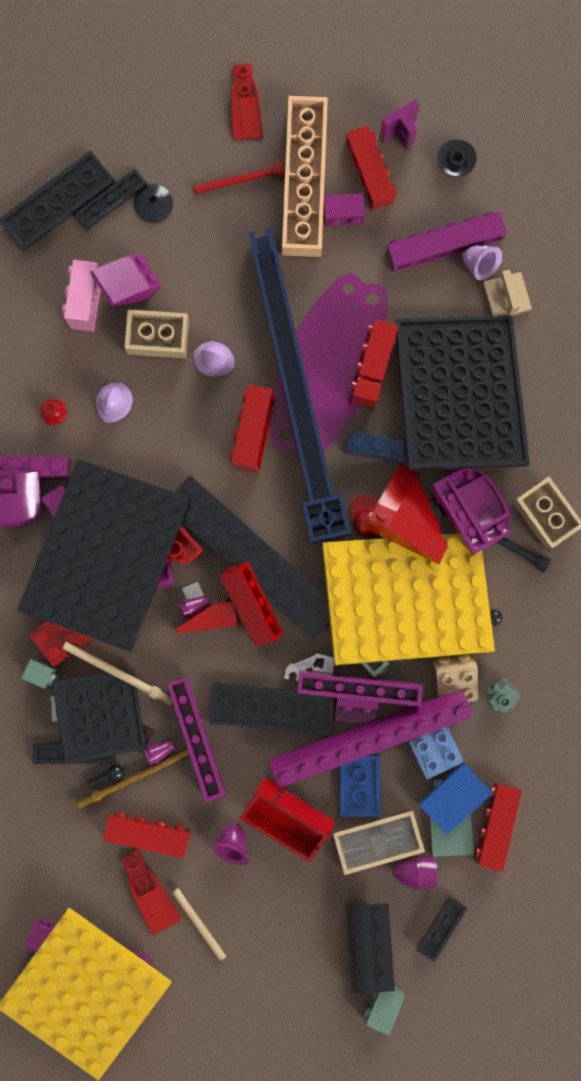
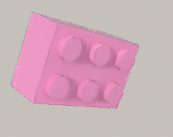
M73 260V265L69 266L68 277L70 278V284L65 289L67 302L66 305H63L62 316L71 329L95 331L101 289L90 272L99 268L96 262Z

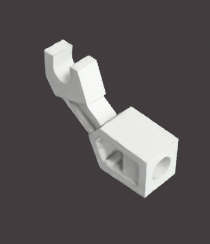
M316 653V655L298 663H291L286 668L284 678L289 679L290 673L295 672L297 674L296 681H298L299 670H306L312 667L313 671L333 673L334 659L332 656ZM317 658L325 659L323 668L314 666L313 663L316 662Z

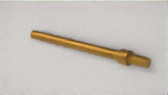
M188 748L106 788L90 792L89 796L76 801L78 808L81 809L93 802L96 804L102 801L104 797L189 757Z

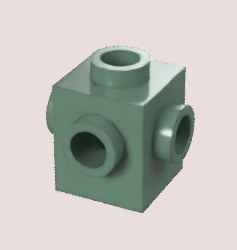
M503 677L492 684L486 693L489 706L495 711H502L504 714L514 708L517 700L521 697L517 688Z

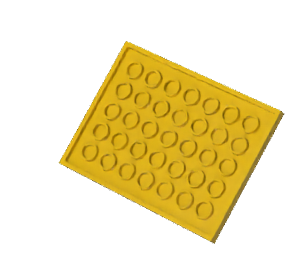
M443 534V540H446L448 548L440 564H437L386 538L322 543L334 665L494 652L482 550L472 555L459 541L461 539L459 534Z

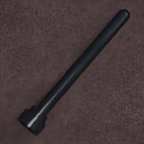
M504 537L496 542L533 562L534 566L537 567L536 569L542 573L546 571L551 562V559L547 556H537Z

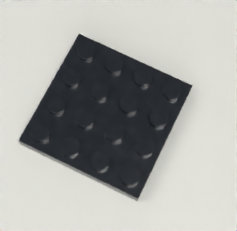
M134 668L122 670L135 677ZM110 673L52 683L64 765L147 749L136 687Z

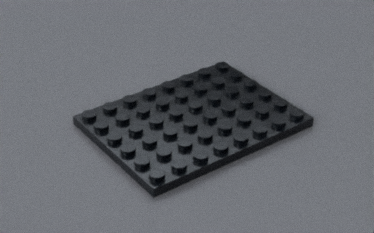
M513 315L396 318L395 325H398L396 341L408 471L528 467L530 461Z
M78 459L17 610L132 653L191 499Z

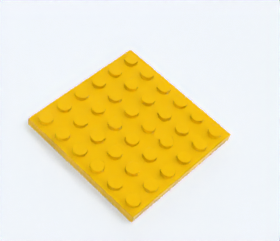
M68 908L0 1001V1011L99 1081L170 986L171 980L71 908Z

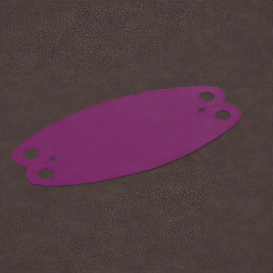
M351 273L340 277L326 290L305 316L296 331L323 452L342 433L360 407L351 404L352 398L349 397L353 381L357 382L358 380L354 378L358 363H363L359 359L364 343L368 344L365 339L369 325H374L375 319L387 322L388 302L384 287L375 283L365 284L361 281L360 277ZM345 283H352L355 290L352 294L348 295L343 292L342 288ZM376 293L379 296V302L376 305L368 303L367 297L369 294ZM355 303L358 304V307H357V308H354V307H353V305H354ZM279 370L274 390L275 403L270 422V437L276 449L281 451L293 450L296 452L297 457L300 458ZM287 429L290 431L291 437L288 441L279 439L278 434L280 430Z

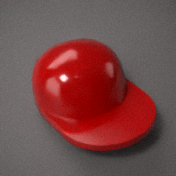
M360 495L350 505V514L355 532L364 538L377 536V534L366 529L368 521L378 503L370 495Z

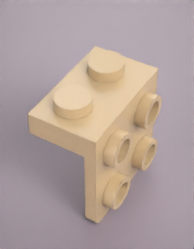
M473 654L433 658V667L437 677L438 697L462 689L468 702L478 699V669Z

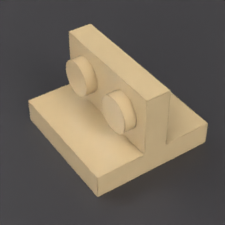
M510 269L502 271L499 278L483 282L491 316L517 315L531 311L532 307L521 272L511 274Z

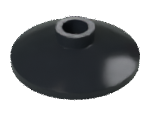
M461 139L447 141L442 145L438 153L440 168L444 173L452 177H463L469 174L474 169L477 161L476 151L473 146ZM453 159H458L459 163L453 162Z
M148 185L137 193L134 206L141 219L150 223H157L165 220L171 214L173 199L166 188L160 185ZM156 199V202L150 203V200Z

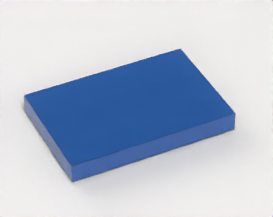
M368 755L339 766V817H381L380 755Z
M463 762L419 803V806L448 835L483 803L492 792Z

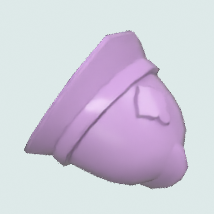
M474 245L462 251L465 266L477 280L490 278L502 262V251L499 247Z
M210 341L201 344L194 351V364L199 372L207 376H223L235 368L233 354L222 343Z
M121 382L110 383L100 390L96 399V408L98 415L105 423L117 422L124 418L131 410L133 398L130 389Z

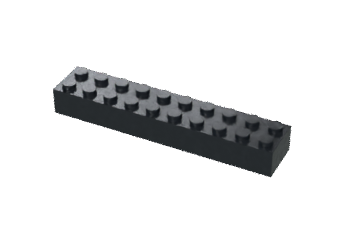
M190 475L175 491V493L191 499L182 523L231 567L248 561L266 599L314 640L330 622L327 597Z

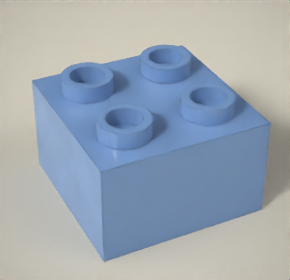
M448 727L407 741L425 779H429L464 762Z

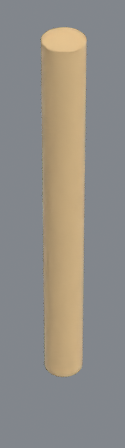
M175 889L172 894L218 960H223L226 957L223 950L180 889Z

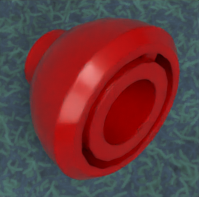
M47 399L40 407V417L48 425H59L67 417V407L59 399Z

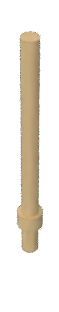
M68 642L64 643L62 649L148 693V696L153 699L157 698L169 705L172 704L171 696L160 691L161 689L157 686H150Z

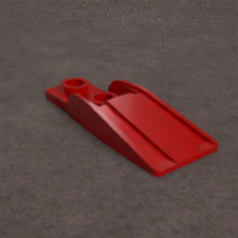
M233 65V139L263 138L259 97L256 83L253 81L252 65Z
M135 850L124 856L121 862L129 876L130 889L151 933L155 935L179 922L181 916L150 866H147L140 850Z

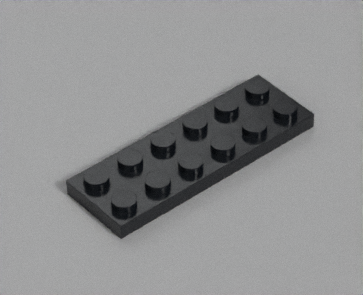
M90 150L0 218V224L22 252H24L116 183L115 179Z
M213 683L209 724L331 735L334 697L299 694L297 690Z

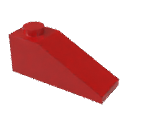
M230 598L220 599L219 603L213 604L176 628V633L237 627L236 608Z

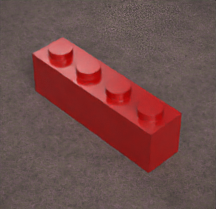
M366 125L347 132L345 141L372 211L393 204L397 190L394 183L391 184L389 180L390 172L388 167H384L382 162L383 154L381 149H377L375 144L377 140L374 131H370L369 126Z
M249 562L229 567L220 575V578L240 616V620L249 634V638L255 647L275 642L283 631Z
M495 782L494 787H490L492 794L488 798L491 800L489 807L486 806L484 811V819L486 821L484 827H481L479 832L481 842L480 846L475 849L474 859H476V863L481 867L503 872L522 790Z
M115 811V814H110L108 817L103 841L185 858L191 831L187 830V826L175 824V827L167 826L165 821L155 820V823L147 821L146 817L135 816V818L127 817V813Z

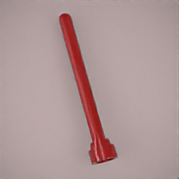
M282 161L271 165V168L196 185L193 187V192L201 193L272 175L273 177L282 178L285 177Z

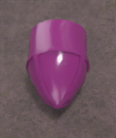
M418 856L406 858L397 864L392 874L398 882L408 888L415 890L435 889L437 885L435 857Z

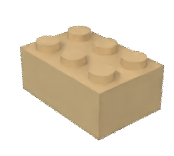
M128 310L125 350L127 354L186 359L189 332L188 314Z
M547 477L512 502L546 551L554 548L581 529L580 518L550 477Z

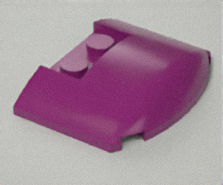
M460 469L432 485L438 505L441 504L461 538L459 541L472 555L512 533V528L509 529L508 525L510 513L506 502L496 485L484 472L480 474L474 469Z
M0 470V528L20 527L42 517L39 470Z

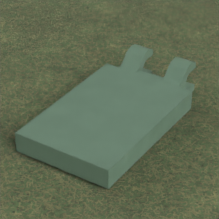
M441 778L433 779V790L443 781ZM471 814L448 835L429 817L433 857L474 854Z

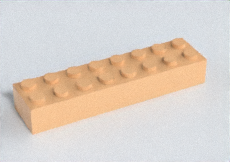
M289 96L282 239V255L321 257L328 97Z

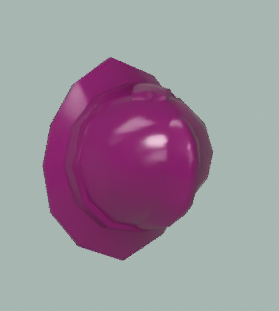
M232 823L221 832L216 843L211 846V849L225 861L238 865L249 864V857L247 855L248 848L246 847L245 833L238 823Z

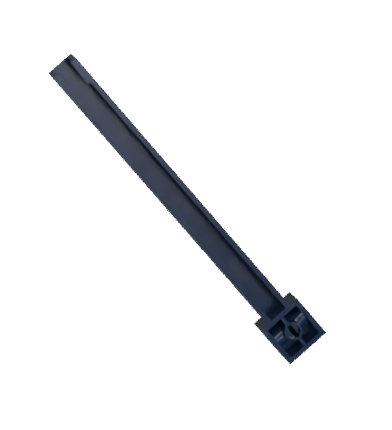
M269 227L266 228L267 236L255 238L254 231L248 234L310 501L304 502L302 505L312 544L350 536L351 532L342 494L333 495L272 228Z

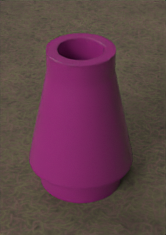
M204 595L202 597L182 600V603L178 605L185 619L188 617L192 618L203 609L209 607L210 603L207 596Z
M168 739L147 746V749L143 750L149 764L152 765L159 763L170 752L174 751L175 748L171 740Z

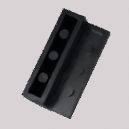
M346 903L352 992L357 994H374V992L395 991L389 903Z

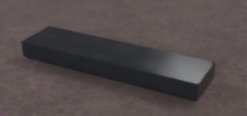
M134 168L75 212L74 216L87 231L137 194L142 188L148 186V184L137 169Z
M34 743L33 764H64L61 743ZM116 755L72 764L116 763Z

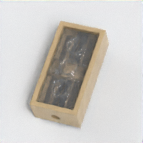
M413 811L333 833L344 875L425 852Z

